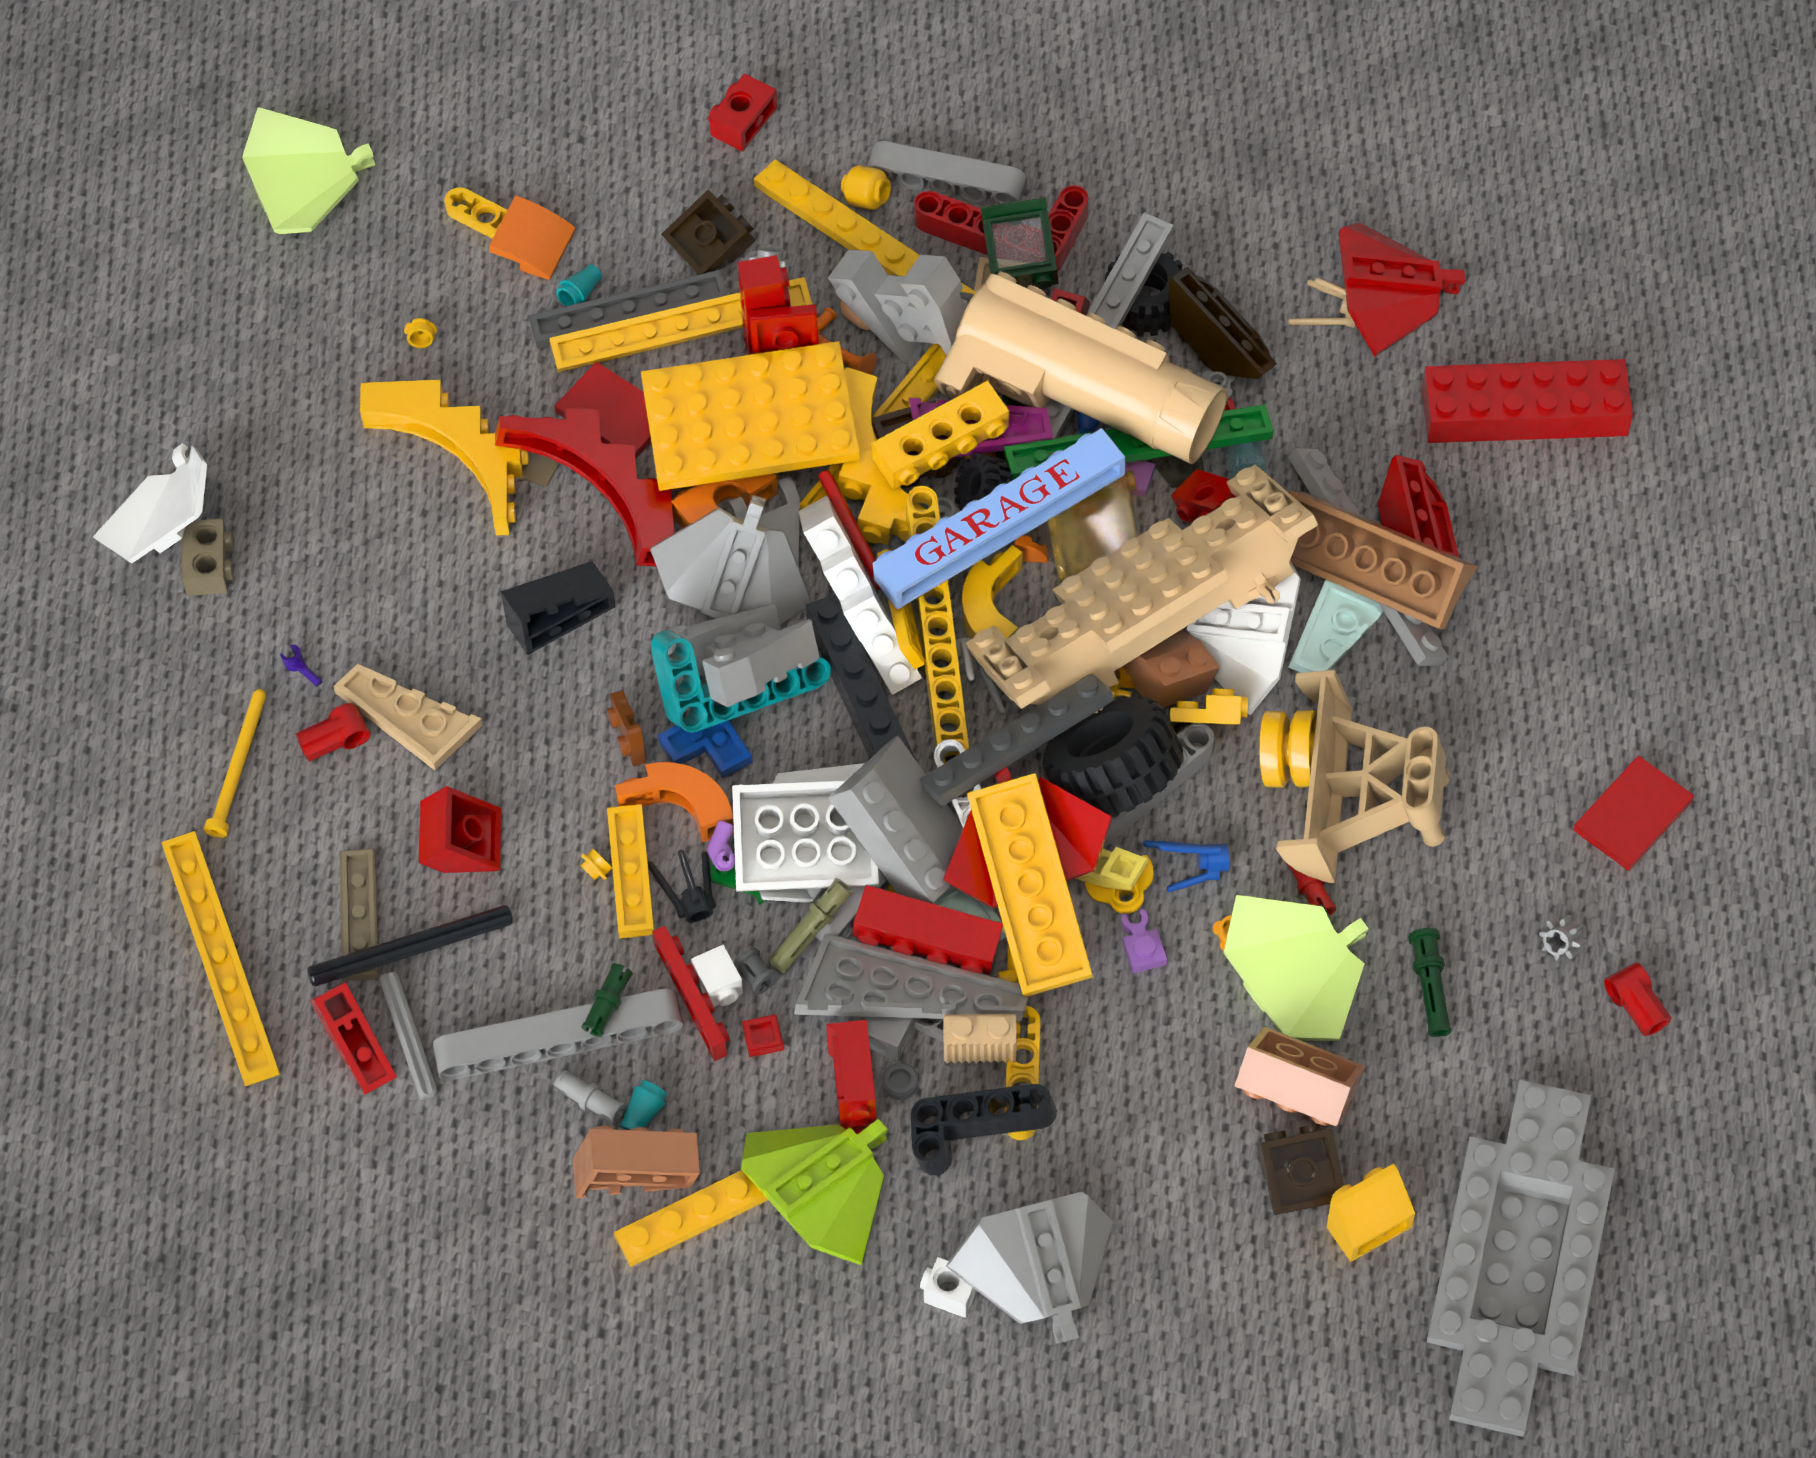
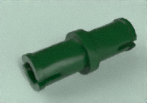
M612 963L601 989L596 990L592 997L595 1002L581 1027L586 1032L591 1028L590 1034L593 1036H603L613 1011L618 1010L622 1003L620 997L633 975L632 971L628 968L625 972H622L625 966Z

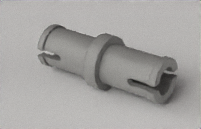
M567 1070L561 1072L555 1081V1091L579 1103V1108L586 1112L591 1110L614 1125L621 1120L625 1113L626 1104L603 1093L599 1085L595 1083L588 1084Z

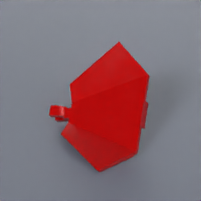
M1362 223L1344 226L1338 232L1348 313L1374 357L1437 315L1442 288L1446 293L1459 294L1460 285H1464L1466 281L1464 270L1440 269L1439 261L1430 260Z
M1008 767L995 774L998 784L1013 780ZM1038 778L1066 881L1094 872L1098 865L1112 817L1044 778ZM971 810L943 880L994 909L998 907Z

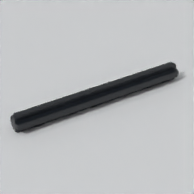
M502 905L309 966L307 969L308 977L312 986L316 987L509 926L512 924V914L507 905Z

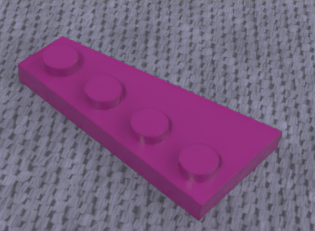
M909 398L912 421L949 401L938 400L937 403L921 402L920 398ZM1005 405L1009 410V427L997 438H988L980 442L971 452L967 454L960 453L955 457L1004 451V446L1053 440L1048 409ZM967 420L965 423L975 424L977 421ZM940 435L936 438L939 440H945L949 437L945 435Z

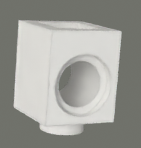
M724 945L691 959V964L699 978L700 983L698 985L702 993L706 992L713 1007L717 1005H730L739 998V995L743 994L742 979Z
M937 1257L933 1269L927 1267L921 1280L920 1288L924 1289V1303L966 1318L977 1290L946 1267L949 1261ZM944 1282H952L957 1285V1288L952 1291H944L939 1286Z

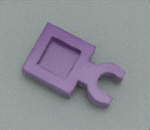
M1144 909L1139 910L1141 921L1138 924L1130 923L1126 913L1121 916V927L1125 933L1130 935L1123 937L1122 943L1132 973L1167 965V957L1157 929L1146 930L1148 927V914Z

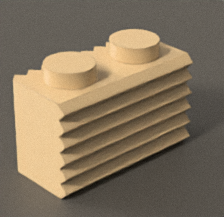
M1016 1014L943 1015L944 1061L947 1064L950 1061L954 1064L958 1061L962 1064L965 1061L969 1064L972 1061L976 1064L979 1061L985 1063L987 1060L990 1063L994 1060L997 1063L1000 1061L1007 1063L1009 1060L1014 1063L1016 1061Z

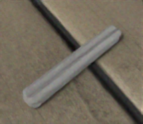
M390 972L383 974L380 977V983L418 1096L421 1100L434 1098L438 1094L437 1087L398 973Z

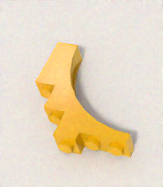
M846 367L845 375L860 460L843 463L839 473L838 487L846 497L865 501L857 524L866 541L888 545L892 534L898 536L903 541H907L909 539L906 521L908 494L900 486L893 490L872 460V442L875 439L871 424V409L876 395L878 377ZM919 504L914 505L918 510H926Z
M441 380L361 383L360 413L363 427L391 429L415 434L437 443L457 456L475 474L486 491L492 508L496 536L510 535V523L516 522L515 502H510V494H516L515 478L523 476V465H529V451L495 446V433H489V420L482 418L481 407H450L449 393H443Z

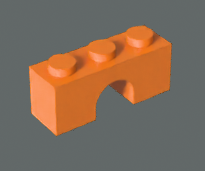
M774 473L701 484L694 486L690 490H683L671 501L673 519L683 529L719 508L717 505L726 499L742 497L747 507H749L753 495L768 501L778 494L777 476Z

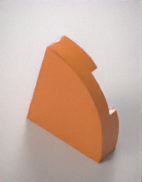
M1022 535L1015 540V547L1023 552L1022 562L1048 563L1049 550L1044 544L1040 546L1032 542V537L1028 535Z

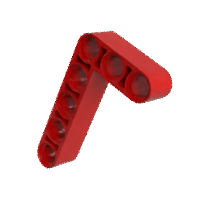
M1071 185L1065 187L1060 192L1048 215L1057 273L1062 268L1088 217L1089 197L1087 191L1081 186ZM924 191L915 197L914 223L919 230L988 255L981 208L933 191ZM1009 222L992 225L997 259L1022 263L1047 261L1042 228L1039 230L1025 224L1010 226Z

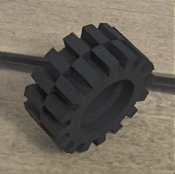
M977 453L970 455V458H966L963 461L965 467L960 466L958 471L961 475L960 477L956 476L955 479L958 487L954 488V494H958L955 502L959 504V510L962 511L969 502L973 500L979 501L991 494L998 485L1008 484L1007 480L1011 478V472H1007L1009 466L1004 463L1003 459Z

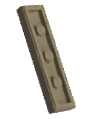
M375 848L340 851L342 956L379 945ZM379 967L345 977L343 980L379 979Z

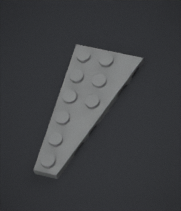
M824 934L796 1001L794 1015L943 1019V1015L1016 1014V1021H1022L1030 996L1024 997L1022 995L1021 987L1018 983Z

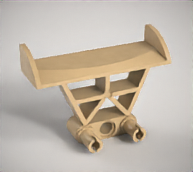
M1335 670L1297 673L1295 677L1296 684L1303 694L1318 704L1304 838L1277 842L1276 850L1283 860L1295 870L1311 878L1335 883L1339 852L1409 821L1415 829L1420 830L1426 845L1432 847L1440 845L1445 839L1443 836L1445 832L1439 823L1442 813L1444 786L1450 781L1448 778L1450 774L1446 769V753L1436 731L1430 727H1419L1413 730L1408 738L1352 722L1353 709ZM1349 744L1365 749L1363 770L1346 772ZM1404 772L1401 796L1388 787L1387 784ZM1360 796L1358 815L1341 822L1343 799ZM1377 800L1382 804L1376 806Z

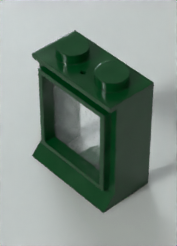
M1046 197L981 207L991 274L998 275L999 271L1007 273L1017 280L1016 284L1025 288L1028 285H1032L1044 290L1052 285L1059 284Z

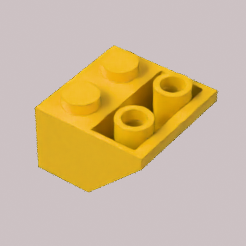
M1394 1163L1384 1169L1377 1167L1371 1170L1360 1183L1354 1186L1350 1184L1345 1185L1332 1195L1326 1227L1350 1262L1413 1226L1415 1211Z

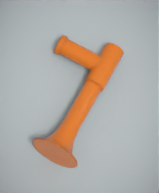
M826 307L824 312L817 318L819 344L831 343L830 340L820 334L831 321L837 318L835 311L829 307ZM840 347L843 363L852 369L872 374L877 362L876 354L869 353L864 357L857 356Z

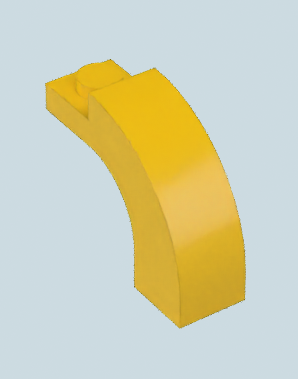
M1011 545L1004 553L999 552L992 559L990 565H987L982 560L975 563L965 579L962 591V620L968 638L973 639L979 631L989 629L992 626H995L1006 638H1009L1018 630V627L1001 615L993 604L997 593L1022 570L1023 552L1014 545Z

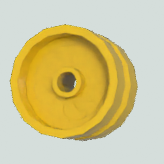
M1284 711L1264 712L1260 730V768L1265 787L1284 788L1291 775L1295 786L1298 788H1309L1317 718L1316 711H1296L1291 719V723Z

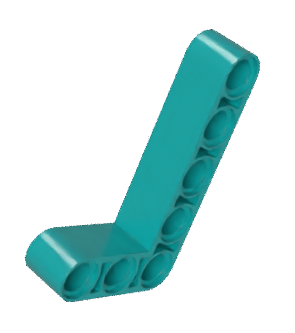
M671 630L658 632L651 642V652L665 714L672 723L690 733L698 732L821 687L829 680L831 675L829 662L819 656L820 659L813 662L812 670L807 674L806 671L809 665L803 669L794 668L786 672L787 678L779 682V684L776 685L773 679L766 682V690L754 697L728 707L720 703L714 707L715 701L710 697L708 684L701 685L692 644ZM676 643L674 652L668 655L669 648ZM683 675L681 684L675 687L677 679ZM690 707L689 714L683 719V713Z

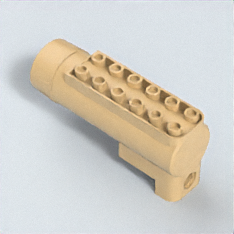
M999 271L998 275L990 274L986 283L976 291L961 318L955 341L934 379L938 389L945 396L954 399L988 381L996 392L1026 406L1045 408L1051 398L1148 444L1153 449H1160L1190 464L1195 463L1204 453L1222 418L1228 395L1226 388L1194 374L1188 368L1185 369L1170 363L1165 352L1166 349L1157 342L1147 340L1144 343L1135 339L1136 335L1121 326H1118L1117 329L1105 325L1106 321L1096 314L1088 312L1085 316L1075 311L1076 307L1063 299H1058L1055 302L1046 298V293L1035 286L1028 285L1025 288L1016 284L1017 280L1007 273Z

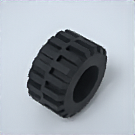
M1170 252L1166 254L1161 253L1143 285L1156 288L1160 292L1151 296L1138 294L1122 323L1124 328L1130 331H1137L1136 336L1144 337V332H1150V336H1156L1160 329L1164 333L1170 330L1171 313L1168 281L1182 271L1183 267L1180 260L1173 261L1174 255ZM1120 254L1116 256L1115 262H1111L1109 264L1108 272H1106L1105 281L1108 275L1110 274L1113 266L1115 265L1117 259L1119 258Z

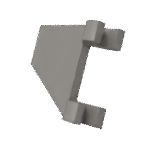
M788 476L778 481L780 487L778 488V494L785 505L762 514L757 525L766 528L784 529L799 567L800 517L798 511H800V497L792 478ZM742 497L729 501L731 507L729 513L738 519L744 520L748 509Z

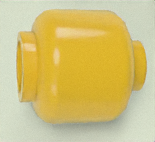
M857 165L851 168L842 178L841 191L848 205L876 210L888 201L891 193V183L883 170Z

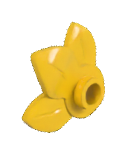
M1147 855L1142 856L1147 858L1148 863L1132 890L1106 888L1085 881L1089 896L1097 902L1110 904L1116 912L1121 914H1130L1137 911L1144 902V891L1153 882L1154 871L1151 860ZM1124 895H1131L1133 897L1129 901L1120 900Z

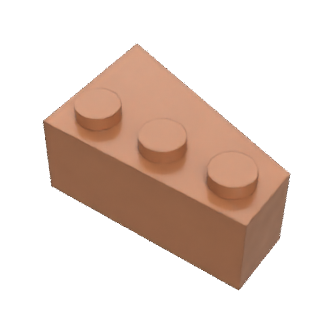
M598 1126L590 1129L573 1157L575 1198H585L587 1190L608 1188L609 1195L621 1194V1187L644 1186V1192L691 1188L700 1174L697 1133H685L682 1129H669L665 1132L649 1131V1129L644 1127H636L630 1130H614L611 1126Z

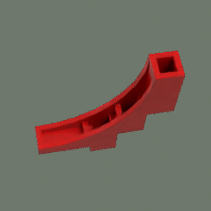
M584 407L566 408L563 419H555L553 417L529 418L518 415L499 416L495 431V446L522 449L546 456L571 468L588 480L609 500L622 519L632 542L636 566L657 567L650 548L674 534L671 489L659 491L656 478L637 479L634 445H625L619 442L601 443L599 410Z

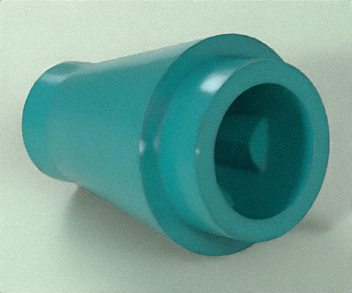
M589 264L581 271L560 281L556 290L559 302L565 307L586 302L597 283L602 279L600 270L596 266Z
M642 1080L640 1085L635 1086L620 1127L624 1130L636 1127L645 1128L666 1105L664 1100L667 1093L653 1083Z

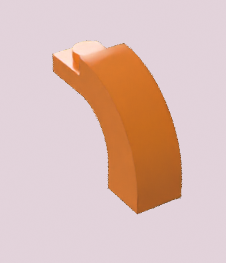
M673 762L645 764L647 777L640 779L629 778L621 784L615 785L618 807L642 804V807L656 803H672L686 809L693 816L697 824L702 842L711 840L718 821H724L734 826L733 812L724 791L711 777L691 766Z

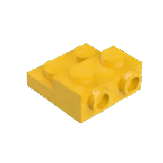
M1213 688L1212 695H1204V709H1198L1199 702L1177 701V708H1169L1170 722L1240 725V719L1247 718L1248 697L1234 696V689Z

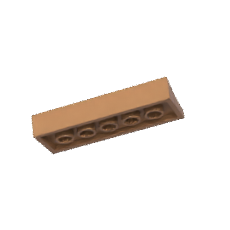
M1290 491V495L1314 515L1318 526L1298 538L1290 559L1293 565L1438 629L1446 628L1453 609L1477 569V565L1309 493Z

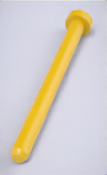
M257 689L252 694L213 817L205 822L203 831L209 836L227 837L229 825L226 823L266 699V693L262 689Z

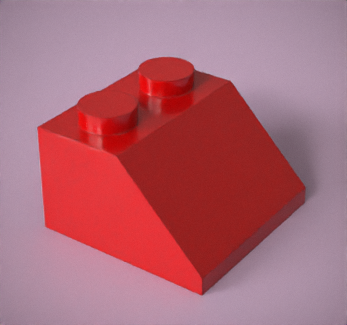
M448 786L420 801L419 864L443 873L492 872L500 870L501 807Z

